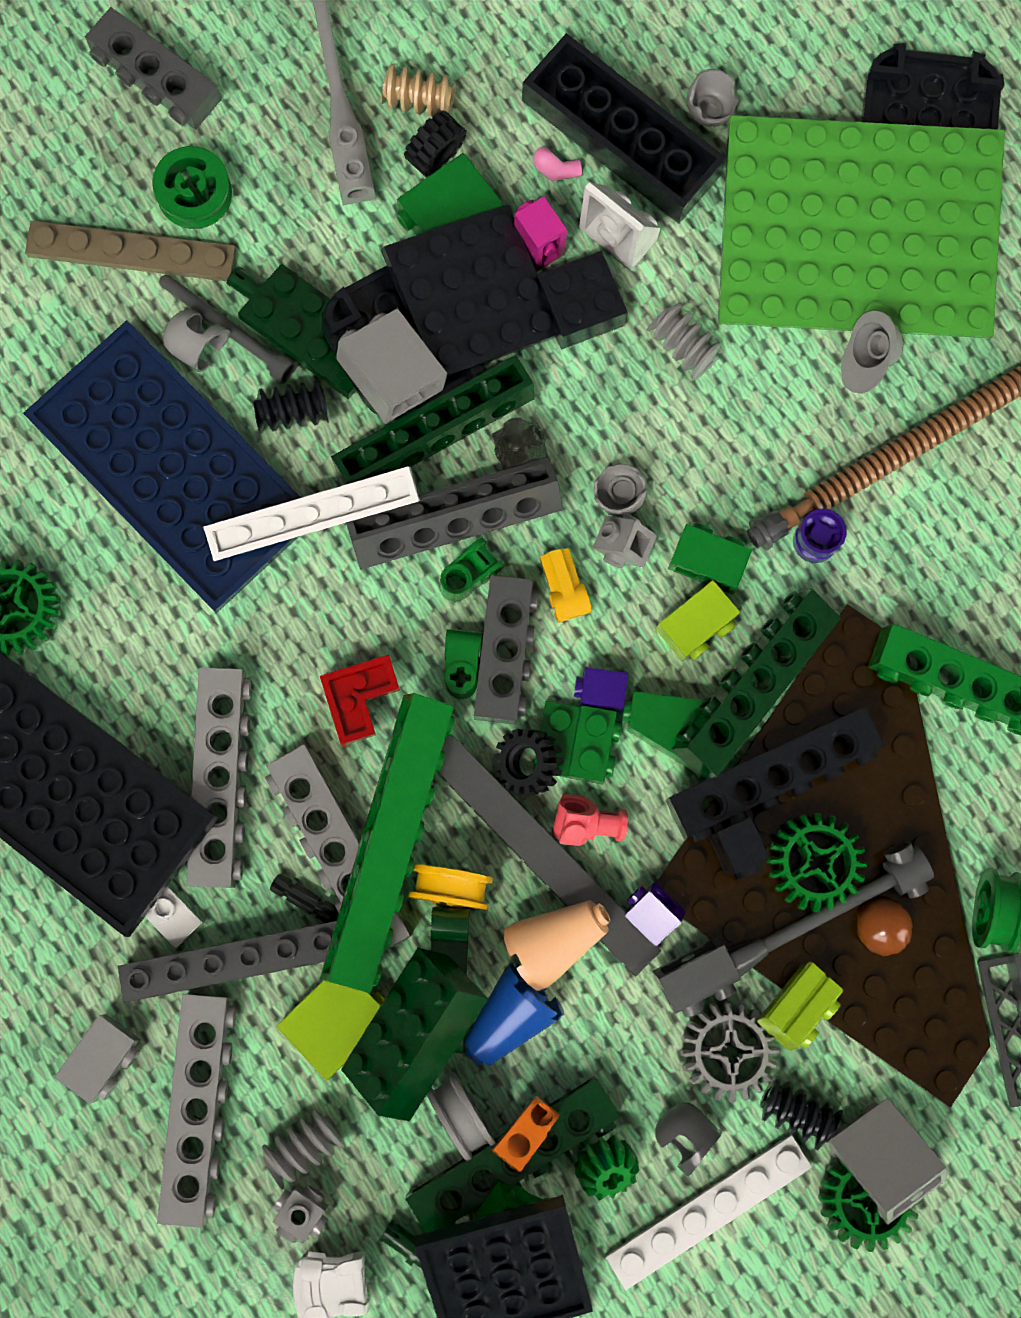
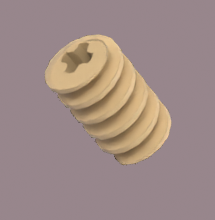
M391 63L384 79L382 104H384L387 98L388 107L391 109H395L400 101L401 109L404 112H408L412 104H414L415 114L418 115L423 113L426 106L429 117H433L439 109L450 114L455 94V83L453 86H449L448 75H444L439 84L436 83L434 72H431L427 80L424 81L420 69H417L413 78H410L408 67L404 66L400 75H396L395 64Z

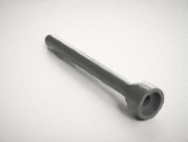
M163 275L160 277L159 284L162 288L192 310L199 312L212 325L220 324L231 332L229 337L267 364L266 368L270 371V376L279 383H286L296 371L298 362L286 353L272 352L171 276Z

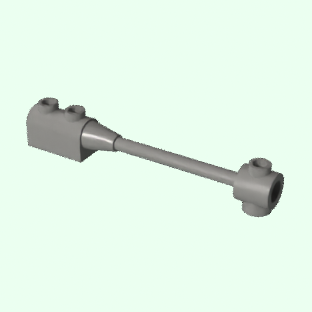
M312 0L332 96L330 100V130L328 134L342 205L376 200L362 126L358 123L344 92L326 0ZM358 189H364L358 192H351Z

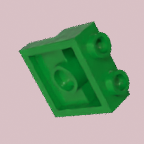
M545 701L540 731L546 732L547 736H553L556 741L552 745H559L562 752L556 754L557 757H563V764H557V769L562 770L559 777L602 785L605 781V776L612 778L616 756L609 755L612 741H619L622 721L615 720L617 712L583 705L578 707ZM535 755L534 766H533V771H532V772H534V770H535V768H536V764H537L536 755Z

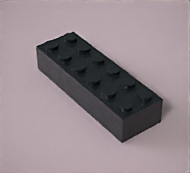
M567 33L523 81L522 101L678 224H680L722 174L726 157Z

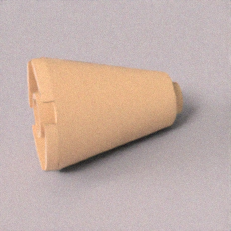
M588 900L513 922L504 929V941L510 957L517 954L522 964L516 968L519 974L529 986L536 991H541L542 989L549 988L608 933L607 924L610 923V917L602 904H595L593 901Z

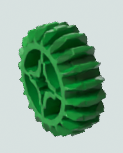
M6 560L0 561V586L7 582L17 581L16 584L12 583L6 592L0 593V602L7 605L9 602L15 603L25 612L22 613L17 610L14 613L12 611L9 612L6 610V607L0 604V652L7 656L12 648L18 655H23L25 643L31 650H37V643L34 639L38 637L44 642L48 641L49 637L43 632L46 627L51 630L57 629V625L49 620L50 617L61 616L59 609L51 607L61 602L60 596L52 594L57 588L56 584L52 581L46 582L49 575L43 570L37 573V567L32 563H29L24 568L21 560H15L12 567ZM30 585L34 587L37 593V613L28 608L27 605L30 595L27 591ZM18 622H30L25 629L17 633L6 634L8 630L12 631Z
M821 813L813 815L812 824L806 814L799 816L800 828L793 820L786 823L790 835L782 830L776 832L775 835L783 842L782 845L778 843H771L769 845L770 850L779 853L778 857H770L767 860V864L778 865V870L768 873L769 878L781 877L783 881L777 884L774 889L776 892L783 891L786 888L790 890L784 899L787 903L792 902L798 896L797 908L800 910H804L810 901L812 912H820L821 902L830 911L835 908L833 898L835 900L838 899L842 904L847 902V897L843 891L853 895L858 893L857 888L851 884V881L864 882L865 877L855 871L856 868L867 867L866 861H856V855L864 853L865 849L864 847L853 848L851 843L857 841L859 836L857 833L851 834L848 837L844 835L849 827L847 823H842L837 829L834 828L836 823L835 816H829L823 825ZM804 834H823L832 839L835 844L826 849H821L813 841L809 842ZM796 842L799 846L797 850L801 855V862L791 873L789 854L793 844ZM842 853L844 869L837 883L835 880L837 876L833 871L832 864ZM829 854L823 859L824 864H821L823 866L822 870L817 868L803 872L810 867L809 862L813 861L810 859L811 855L817 857ZM808 876H813L820 884H825L829 891L825 893L810 892L801 887L797 882Z
M837 1157V1161L842 1168L838 1171L831 1165L827 1167V1171L834 1176L833 1181L821 1179L820 1184L830 1189V1192L818 1195V1199L821 1202L830 1203L829 1206L820 1210L823 1217H833L827 1224L828 1229L835 1231L840 1228L837 1238L841 1242H845L851 1237L850 1246L854 1249H858L864 1240V1246L868 1252L874 1251L876 1240L883 1250L889 1248L888 1237L897 1244L901 1243L902 1239L897 1231L901 1228L907 1233L912 1232L911 1226L905 1223L907 1217L918 1219V1213L909 1208L888 1225L884 1223L875 1228V1225L879 1224L880 1216L877 1204L871 1201L870 1208H868L866 1204L857 1200L869 1196L860 1183L854 1190L843 1192L845 1184L853 1175ZM842 1204L858 1207L860 1219L863 1220V1229L854 1227L848 1222L843 1213Z

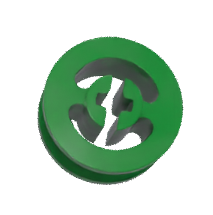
M197 146L180 147L166 154L155 168L152 179L154 195L163 214L175 225L187 229H201L218 222L227 212L232 200L231 183L223 162L211 151ZM188 172L189 178L194 187L198 188L204 204L198 206L195 195L187 187L181 173ZM175 179V186L173 188H170L172 182ZM212 188H216L212 197L209 199L210 190Z
M986 868L982 873L975 893L972 918V937L977 948L985 949L989 944L1001 946V949L1007 953H1013L1018 948L1021 942V873L1014 872L1010 877L1002 876L994 868Z

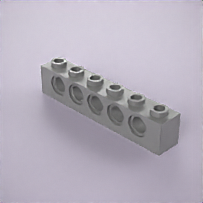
M199 668L191 797L210 811L216 805H225L228 814L225 821L220 824H214L188 858L186 886L235 888V881L242 879L243 861L242 858H237V844H243L245 826L244 822H239V808H245L246 786H240L241 772H247L248 750H242L243 736H249L250 715L244 714L245 700H251L252 680L246 679V673L242 669ZM223 698L232 699V711L227 715H218L216 713L217 703ZM223 733L230 734V747L225 751H216L214 748L215 738ZM219 769H227L230 775L228 783L220 788L214 787L212 783L213 774ZM220 840L225 844L226 851L221 859L213 861L208 855V848L211 843Z
M302 745L266 765L270 774L265 779L274 795L276 796L281 793L286 801L287 806L282 808L290 825L292 827L299 825L305 837L299 841L309 859L316 856L322 869L317 871V874L326 890L328 891L333 888L340 901L334 903L339 913L345 895L343 883L346 877L351 874L360 842L308 748ZM301 780L309 782L311 788L309 795L304 799H295L292 796L293 785ZM319 811L326 813L328 817L326 827L321 831L311 830L309 826L310 816ZM333 843H341L345 847V856L338 863H331L326 857V850ZM399 913L394 914L390 928L393 929V937L389 948L411 936Z
M182 994L157 1224L202 1228L207 1223L208 1218H213L215 1214L216 1195L210 1193L212 1179H218L220 1156L214 1155L216 1141H222L224 1133V1118L218 1117L220 1103H226L228 1095V1080H223L224 1065H230L232 1057V1043H227L228 1028H234L236 1020V1006L230 1005L231 997ZM203 1023H209L215 1028L216 1036L210 1044H206L199 1039L198 1029ZM199 1060L206 1061L211 1066L212 1074L207 1081L199 1080L194 1074V1066ZM193 1099H202L207 1104L208 1111L205 1118L199 1119L191 1114L190 1104ZM189 1137H197L202 1141L204 1149L201 1156H192L186 1150V1141ZM185 1175L194 1176L198 1180L199 1191L197 1194H188L183 1190L182 1179Z

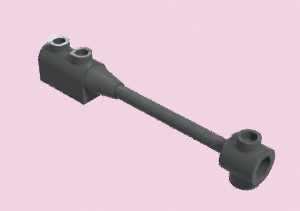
M911 841L895 844L884 852L887 859L883 863L886 874L858 888L856 895L847 894L846 903L842 904L837 899L834 901L835 908L830 911L824 906L820 909V912H812L763 939L758 938L728 949L716 937L652 972L673 1012L677 1014L682 1011L684 1017L694 1016L704 1009L701 1002L703 999L713 994L717 1000H723L732 996L737 991L734 983L741 980L740 978L764 959L768 952L892 887L900 895L907 892L909 898H916L928 892L929 887L926 882L934 878V873L926 856L919 847H913Z

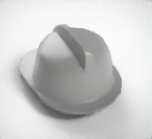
M872 310L864 313L854 326L841 361L842 382L851 392L862 394L874 389L883 379L888 367L897 362L903 352L904 343L899 327L884 312Z

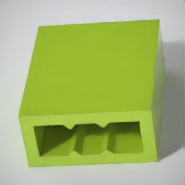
M323 980L276 1027L327 1081L345 1064L384 1002L385 997L379 991L372 995V993Z

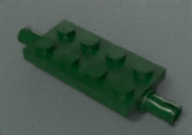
M282 263L263 283H260L245 272L240 266L236 267L234 272L237 275L231 273L226 284L249 299L238 312V318L349 399L356 389L337 361L322 330V313L330 298Z

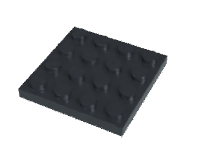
M509 205L386 245L381 249L412 328L447 372L446 377L554 339L559 335L524 240L514 225V216Z
M563 1195L413 1236L415 1250L437 1318H573L593 1312Z

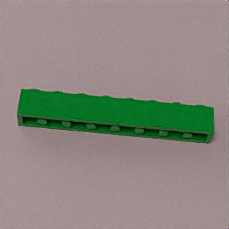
M416 693L403 695L320 979L370 994L372 987H376L380 981L382 965L379 963L383 950H387L392 941L393 929L390 928L393 915L400 911L403 903V893L400 891L404 878L409 877L413 868L414 858L411 857L415 842H419L423 834L424 822L421 819L424 808L431 804L434 796V786H431L435 772H438L442 767L445 752L441 751L445 737L450 736L454 727L455 717L452 716L454 709L452 705Z

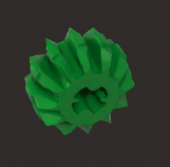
M613 1135L605 1141L600 1136L597 1143H587V1150L577 1153L578 1161L574 1164L575 1175L583 1191L588 1196H595L598 1200H602L609 1195L614 1199L616 1193L620 1191L626 1193V1186L637 1182L635 1175L640 1171L638 1160L632 1147L627 1144L626 1140H619Z

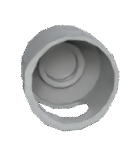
M183 310L174 315L168 322L163 336L164 346L174 357L194 370L202 372L210 365V363L199 358L203 348L207 343H210L220 351L227 342L231 332L220 324H214L204 333L201 327L202 315L195 310Z

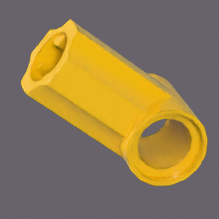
M560 548L540 556V562L550 590V604L552 608H555L554 616L557 623L592 613L586 588L583 583L580 584L569 548Z

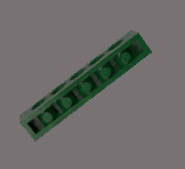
M515 355L332 455L331 458L336 472L344 485L408 466L411 468L534 400V383Z
M813 589L798 593L794 591L782 601L781 607L783 609L776 617H772L763 625L760 630L762 635L757 642L750 644L743 650L740 655L742 661L735 669L729 670L721 678L719 690L715 695L709 696L701 703L698 708L700 714L693 722L687 723L678 732V741L671 750L701 779L714 778L720 775L841 619ZM793 623H795L798 628L797 635L793 630ZM773 647L778 654L777 661L773 657ZM752 674L757 678V687L752 683ZM732 699L735 701L737 706L736 714H734L731 709ZM711 726L716 731L715 741H713L710 737Z
M595 1076L549 1104L560 1114L550 1129L556 1133L557 1141L549 1149L539 1147L521 1172L509 1168L499 1156L490 1150L493 1146L487 1143L471 1153L472 1159L468 1162L463 1158L406 1194L405 1200L424 1232L455 1225L457 1220L467 1214L474 1218L475 1213L498 1181L512 1187H522L519 1181L530 1174H533L534 1178L543 1175L553 1168L551 1161L564 1153L565 1157L568 1158L585 1147L583 1141L588 1137L596 1134L599 1138L615 1129L617 1126L614 1121L620 1118ZM581 1109L588 1114V1122L581 1129H573L568 1125V1116L573 1110ZM503 1134L495 1138V1141L497 1142L498 1139L503 1136ZM485 1169L492 1173L494 1181L490 1187L480 1189L474 1185L472 1177L478 1170ZM447 1190H455L461 1195L462 1202L458 1207L449 1209L442 1204L441 1195Z

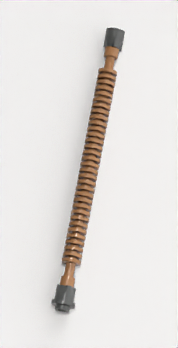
M1021 366L984 386V388L977 390L969 395V397L967 396L947 408V410L933 416L932 419H928L918 425L917 428L915 427L899 436L894 441L879 448V450L877 449L872 454L864 457V459H860L857 463L850 465L849 468L847 467L842 472H838L834 477L832 476L827 481L821 482L819 486L816 485L812 490L806 491L804 493L805 500L793 508L788 506L779 512L775 509L760 519L754 518L750 520V529L747 530L749 539L756 548L762 547L766 551L771 549L774 542L790 534L788 530L800 523L799 519L816 509L830 510L831 507L837 506L839 502L842 503L846 498L852 497L854 493L857 494L862 489L877 482V480L879 481L884 476L891 474L892 471H896L899 467L913 461L914 458H918L928 452L929 449L931 450L940 445L944 440L950 439L967 427L972 426L974 423L989 416V414L1021 397Z

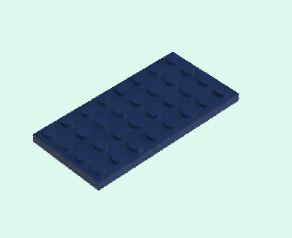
M128 320L23 413L216 614L298 538L295 537L217 561L213 560L204 526L301 497Z

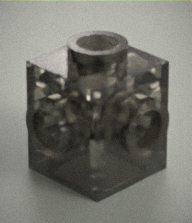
M513 418L503 424V428L491 434L495 444V455L501 462L503 470L549 458L545 446L546 437L538 423L526 421L522 418Z

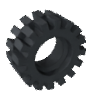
M447 111L437 112L433 115L432 119L429 118L425 121L423 127H419L416 135L412 136L410 139L411 143L405 148L404 158L424 177H428L439 170L442 165L448 163L451 156H455L456 150L462 146V141L466 138L465 134L467 131Z
M532 729L512 730L513 734H505L503 739L506 742H498L496 748L501 750V753H494L493 760H499V765L493 766L494 772L501 773L497 777L499 783H506L504 788L508 791H514L516 794L547 792L549 790L547 786H554L557 783L553 776H561L562 770L557 769V764H563V757L556 756L562 750L559 745H552L556 739L553 736H547V733L544 731ZM526 748L533 749L537 758L536 768L529 776L522 773L519 764L520 756Z

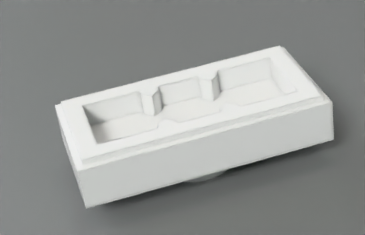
M167 886L145 916L175 949H178L204 923L169 886Z

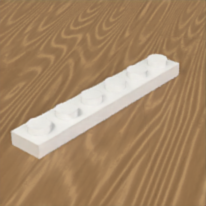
M408 466L204 526V531L213 560L217 561L420 501L411 468Z
M788 1135L606 1254L605 1258L624 1289L627 1290L811 1169L812 1166L793 1136Z

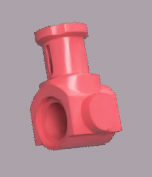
M562 793V797L557 804L552 834L559 840V844L582 846L588 840H593L596 835L614 837L616 841L622 842L627 833L628 814L623 809L617 812L598 810L596 804L584 796Z

